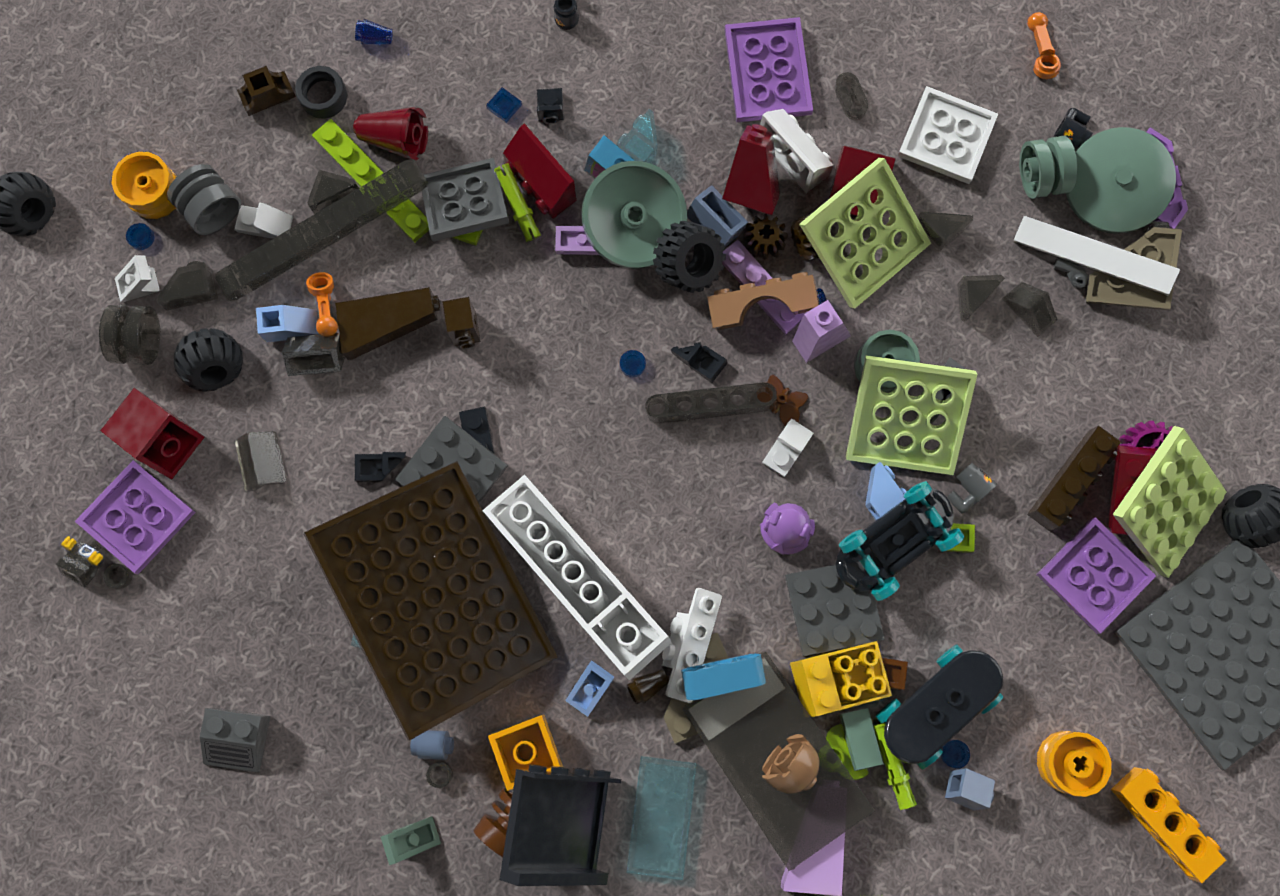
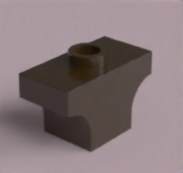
M267 66L242 75L245 84L237 90L245 111L249 116L296 97L285 71L272 72Z

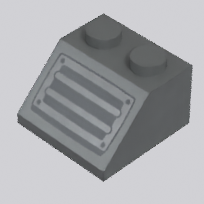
M205 708L200 732L203 764L259 773L271 716L222 708Z

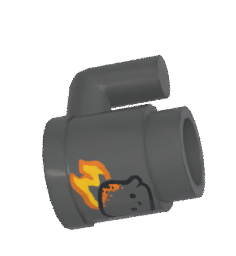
M971 463L956 477L961 482L960 485L970 495L963 500L953 491L947 498L959 512L966 513L984 498L997 483L980 467L977 468Z

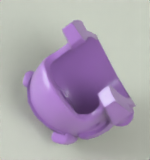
M774 502L764 513L763 522L760 523L761 534L771 550L782 555L795 554L804 550L808 546L810 537L814 534V520L809 519L807 512L796 504L786 503L779 506Z

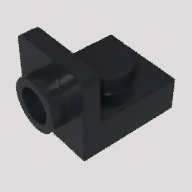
M562 88L537 89V115L539 122L543 121L546 124H554L564 120Z

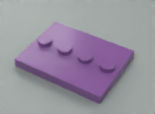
M800 17L725 25L724 30L736 122L761 120L764 113L784 109L788 115H793L794 117L812 115L813 105Z

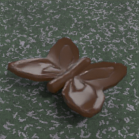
M771 375L766 383V390H760L754 394L749 401V405L759 410H767L774 406L771 410L773 414H777L780 409V419L786 427L791 419L799 423L800 413L798 408L805 404L808 395L797 391L790 393L789 388L783 389L782 382L777 376Z

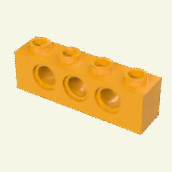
M1134 767L1110 790L1186 876L1193 881L1203 883L1226 861L1219 852L1221 850L1220 846L1209 836H1204L1199 830L1201 826L1198 821L1190 814H1185L1179 808V800L1169 791L1165 792L1158 784L1160 782L1159 778L1151 770ZM1148 793H1151L1153 802L1148 807L1145 803V798ZM1171 815L1173 824L1171 828L1167 829L1165 821ZM1191 838L1193 841V847L1188 852L1186 849V842L1188 839Z

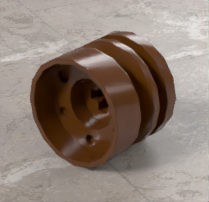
M505 788L499 793L500 799L505 804L497 800L492 803V807L500 816L497 818L493 815L485 814L473 830L475 835L486 846L502 858L513 792L507 791Z

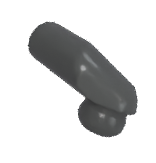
M1057 257L1053 269L1066 272L1074 287H1085L1088 283V276L1084 267Z

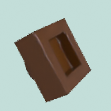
M882 658L890 688L905 690L908 662Z

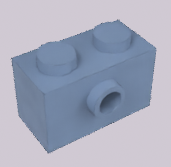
M711 185L693 200L687 210V218L693 223L713 229L722 238L720 242L724 243L725 247H727L739 236L748 222L728 201L723 200V196Z

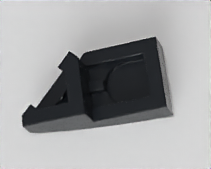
M701 342L694 343V346L683 348L676 346L671 349L672 354L711 383L714 382L728 364L726 358L709 347L702 346Z
M406 452L355 454L354 482L383 481L406 457Z

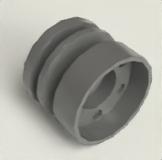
M207 164L195 165L183 171L174 179L167 192L168 200L176 207L179 213L184 215L185 220L199 235H209L218 232L234 220L241 208L239 197L227 184H224V180L214 168Z

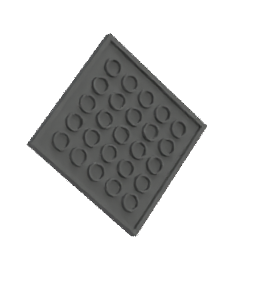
M1233 540L1113 631L1221 770H1226L1280 727V581L1254 548L1246 546L1241 540Z

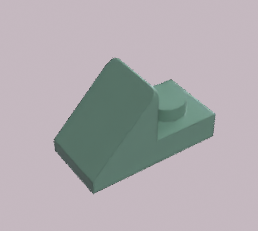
M432 816L381 836L389 865L396 864L441 844Z

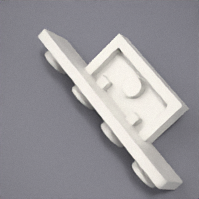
M696 588L689 614L677 612L676 617L672 620L670 626V640L672 643L663 650L662 666L672 668L666 696L692 703L693 700L686 699L681 670L703 664L722 599L720 594Z

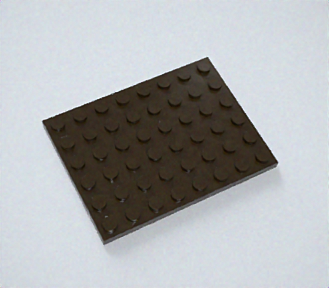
M457 461L316 526L303 534L408 741L558 657Z

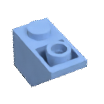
M287 305L256 308L258 334L266 342L320 336L316 330L318 311L315 309Z
M881 462L871 469L865 504L875 520L905 499L903 496L907 492L904 488L898 487L894 481L895 475L887 465L883 466Z

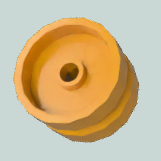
M135 152L118 162L112 173V187L114 193L135 214L146 219H159L169 215L176 209L168 200L167 192L177 176L159 156L150 152Z
M1071 731L1053 733L1042 742L1037 752V767L1042 779L1049 787L1061 793L1082 797L1096 794L1106 786L1111 776L1112 761L1107 748L1099 739L1088 733Z

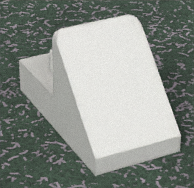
M259 203L258 208L241 205L235 230L239 233L287 241L293 216L264 203Z
M135 255L115 277L120 302H126L160 291L155 270L148 266L146 257L142 255Z
M791 419L762 463L782 477H785L814 433Z

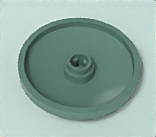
M1112 128L1095 134L1075 152L1077 158V180L1074 189L1070 193H1066V196L1074 213L1088 226L1106 233L1132 232L1143 228L1158 218L1170 203L1176 184L1174 162L1166 147L1151 134L1135 128Z
M625 161L604 170L589 186L582 205V224L589 243L604 259L624 268L637 269L654 265L653 259L656 258V254H653L654 248L658 247L659 243L656 242L658 237L662 238L664 236L662 232L666 228L671 229V224L687 221L686 202L678 184L661 168L642 161Z

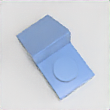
M591 661L565 701L588 717L614 680V676Z

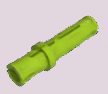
M509 163L503 164L502 167L506 176L503 175L500 166L495 168L494 172L515 214L513 218L515 222L518 221L526 242L532 241L530 229L535 239L541 236L532 217L533 211L531 208H528Z
M886 722L874 725L873 728L889 779H887L888 784L892 785L900 810L914 807L917 803L908 781L910 779L909 773L905 772L902 761L897 759L887 747L884 738Z

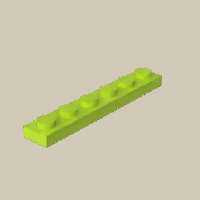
M332 119L328 120L312 134L316 142L366 191L371 199L414 243L429 231L427 217Z

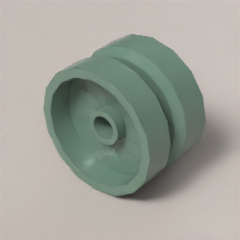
M1067 136L1048 138L1046 142L1043 139L1027 141L1023 144L1020 152L1019 167L1023 188L1029 198L1047 197L1050 192L1053 195L1070 193L1074 189L1077 180V158L1074 146Z
M879 331L869 337L857 352L854 369L857 379L861 382L865 356L919 363L918 348L910 337L900 331ZM886 381L881 385V390L885 393H890L896 388V384L892 381Z

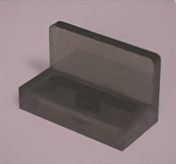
M275 431L247 432L234 441L245 492L256 491L264 485L286 482L279 442Z

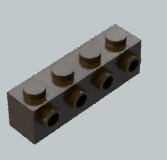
M1099 425L1088 431L1027 515L1048 531L1058 527H1065L1073 516L1070 514L1071 510L1075 505L1077 507L1080 506L1088 496L1085 492L1090 484L1095 485L1102 477L1103 472L1101 469L1103 466L1110 464L1116 458V448L1121 441Z

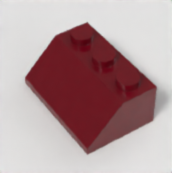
M525 123L521 125L503 152L505 164L509 163L513 175H516L521 181L519 185L527 196L532 194L537 200L535 204L544 215L548 213L554 219L577 201L574 180Z
M1118 445L1108 522L1111 533L1128 535L1113 516V513L1158 449Z

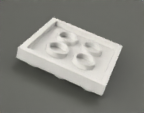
M926 86L898 157L970 184L998 113Z

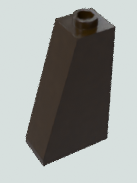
M430 287L335 303L342 354L347 360L355 359L438 320L436 311H441L438 295L434 296Z

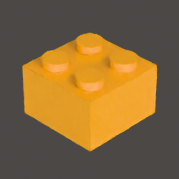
M544 714L488 736L507 791L514 787L516 769L528 770L530 764L547 767L546 771H551V766L563 767Z

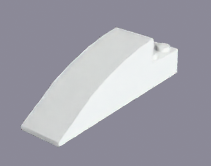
M525 475L483 510L628 680H631L672 643L668 635Z

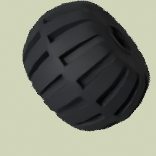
M18 171L0 176V229L15 236H30L36 234L37 230H42L54 213L53 207H56L55 197H53V191L41 178L31 173Z
M204 328L198 332L193 331L189 333L188 336L180 340L174 353V367L180 379L189 387L203 392L208 390L215 391L232 383L233 379L239 376L243 364L242 350L236 340L224 331L214 328L209 330Z
M1270 484L1247 486L1245 489L1239 490L1224 504L1226 506L1222 508L1223 526L1226 533L1233 540H1241L1250 548L1266 547L1280 541L1279 488Z

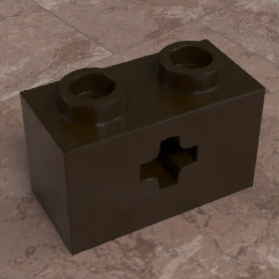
M464 297L442 301L447 333L454 346L465 349L481 342L477 315L470 298Z

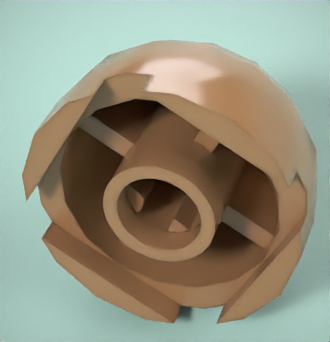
M796 734L786 739L789 744L783 749L778 745L768 756L762 768V771L766 774L762 775V777L777 791L787 794L798 793L812 788L817 781L816 776L819 770L820 760L815 748L803 735Z

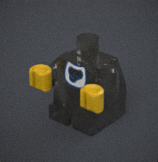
M67 536L61 543L67 554L62 559H59L56 566L63 576L85 588L103 565V555L99 552L103 546L95 539L89 546L83 542L76 544L77 541L75 539H70V536Z

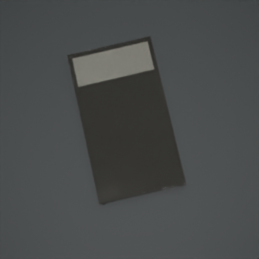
M767 652L760 653L766 679L764 685L694 700L692 703L685 704L682 709L788 871L794 870L797 865L861 820L871 816L875 810ZM801 734L812 744L818 754L820 763L816 776L817 781L812 788L806 791L802 790L793 794L777 791L762 777V775H766L762 771L763 765L778 745L783 749L789 744L786 740L787 738Z

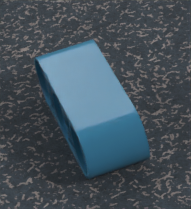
M757 653L696 665L681 670L687 700L708 698L761 686L766 683L761 654Z

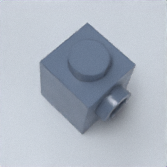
M967 768L950 771L945 799L971 810L989 809L994 799L993 789L995 780Z

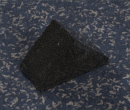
M319 170L307 204L314 215L317 216L322 208L326 206L332 207V203L349 194L351 196L355 195L354 192L359 190V187L352 178Z
M920 212L917 217L930 242L940 252L961 235L973 221V215Z
M1002 275L963 276L957 284L960 319L965 323L1005 278Z
M1024 282L1018 284L1002 298L1037 337L1058 320L1048 292Z

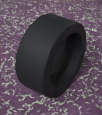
M311 67L304 71L296 82L295 91L297 99L304 110L315 118L325 119L333 117L341 112L346 105L348 97L346 86L339 74L330 67ZM320 81L333 82L336 86V93L332 99L321 104L309 101L307 93L312 85Z

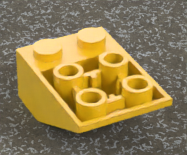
M877 641L790 662L804 717L820 716L892 696Z

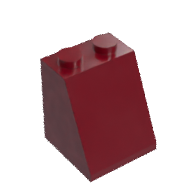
M747 125L739 140L722 199L772 215L780 197L773 133L768 132V129L762 125Z
M842 146L828 200L878 158H885L891 171L893 170L896 158ZM876 189L870 195L872 203L876 202L878 197ZM854 206L851 209L850 214L856 215L857 217L859 212L858 207Z
M136 388L132 389L100 430L133 458L171 480L205 438L201 433Z

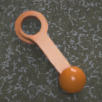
M1036 12L1027 21L1029 29L1034 32L1040 54L1035 61L1033 70L1039 78L1052 79L1058 75L1061 63L1055 55V49L1052 47L1046 28L1048 25L1047 16L1041 12ZM1049 62L1052 63L1054 66L1048 67L1043 65L1042 63Z
M318 272L309 276L306 284L308 291L315 296L318 302L320 318L316 323V330L323 337H331L338 329V324L331 316L330 294L334 289V282L330 274ZM325 285L323 288H317L318 286Z

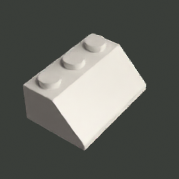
M784 109L768 111L762 115L760 125L766 127L768 132L773 133L776 160L806 194L830 176L834 166L830 156L825 152H821L816 146L813 137L808 133H804L793 115H788Z

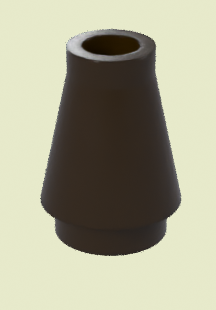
M661 669L657 672L632 678V682L626 686L635 704L641 702L645 704L662 688L668 685L669 679L665 671Z

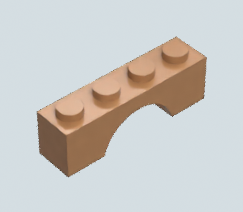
M802 272L792 275L790 280L782 281L781 278L766 280V285L755 286V283H749L739 286L740 290L730 292L729 289L714 291L713 296H708L713 328L715 330L742 326L747 311L755 303L765 299H775L783 302L794 315L812 310L820 305L814 276H808V272Z

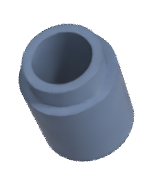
M428 730L411 740V755L418 756L419 759L446 760L448 754H452L454 750V738L450 737L448 731Z

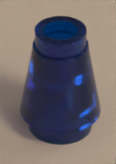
M363 19V21L357 20L355 41L361 42V45L392 44L393 29L367 19Z

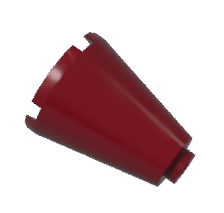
M416 107L361 114L353 124V131L360 141L409 160H418L417 155L425 152L429 132L428 126L423 124V118H426V114L421 108Z

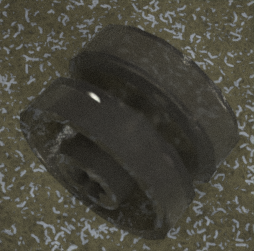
M127 305L107 306L103 311L99 326V344L105 360L109 363L125 364L132 362L133 364L149 365L155 361L159 352L161 336L159 318L155 309L151 306H133L131 308Z

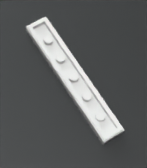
M1027 216L1023 217L1014 238L1016 243L1167 296L1170 294L1180 269Z

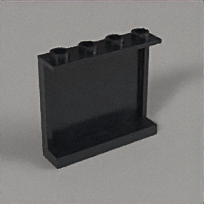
M531 764L528 770L516 769L499 880L515 886L607 885L609 873L597 870L608 784H621L622 779L610 777L611 771L594 769V774H590V770L573 768V772L568 773L569 768L551 766V771H546L547 767Z

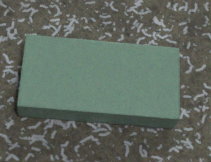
M869 709L840 714L854 771L883 765Z

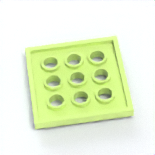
M885 158L875 160L799 224L847 304L854 309L931 244ZM876 189L878 197L876 202L872 203L870 195ZM857 206L859 210L858 216L852 220L850 216L851 209ZM889 211V221L884 225L882 221L883 214ZM837 222L839 225L838 233L832 236L830 233L831 226ZM869 227L871 230L870 237L864 241L863 231ZM898 232H901V242L895 245L894 237ZM847 244H850L851 253L849 256L844 257L843 249ZM881 248L883 252L882 258L876 261L875 253ZM862 264L863 273L857 278L855 275L856 268Z
M865 356L846 460L871 464L881 462L883 465L954 475L978 375L977 372L974 370ZM886 381H892L896 384V388L890 393H885L881 390V385ZM913 385H920L923 387V392L916 397L910 396L908 394L909 388ZM940 389L951 391L949 398L946 400H938L935 396ZM880 407H888L891 410L890 414L885 418H880L875 413ZM910 410L916 411L918 416L914 421L907 422L903 420L905 412ZM941 414L945 417L944 422L937 426L930 423L931 417ZM875 432H882L886 435L885 439L879 443L871 441L870 437ZM902 436H910L912 438V442L908 446L897 444L898 439ZM935 439L939 441L938 447L934 450L924 448L928 440Z
M1174 426L1115 510L1113 516L1158 574L1169 578L1174 569L1179 566L1180 560L1186 551L1194 544L1195 538L1203 526L1208 523L1218 504L1223 501L1227 491L1185 429Z

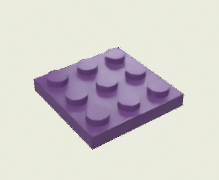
M133 460L75 522L132 572L139 574L196 512Z
M1096 517L1091 518L1036 574L1096 634H1101L1156 577Z

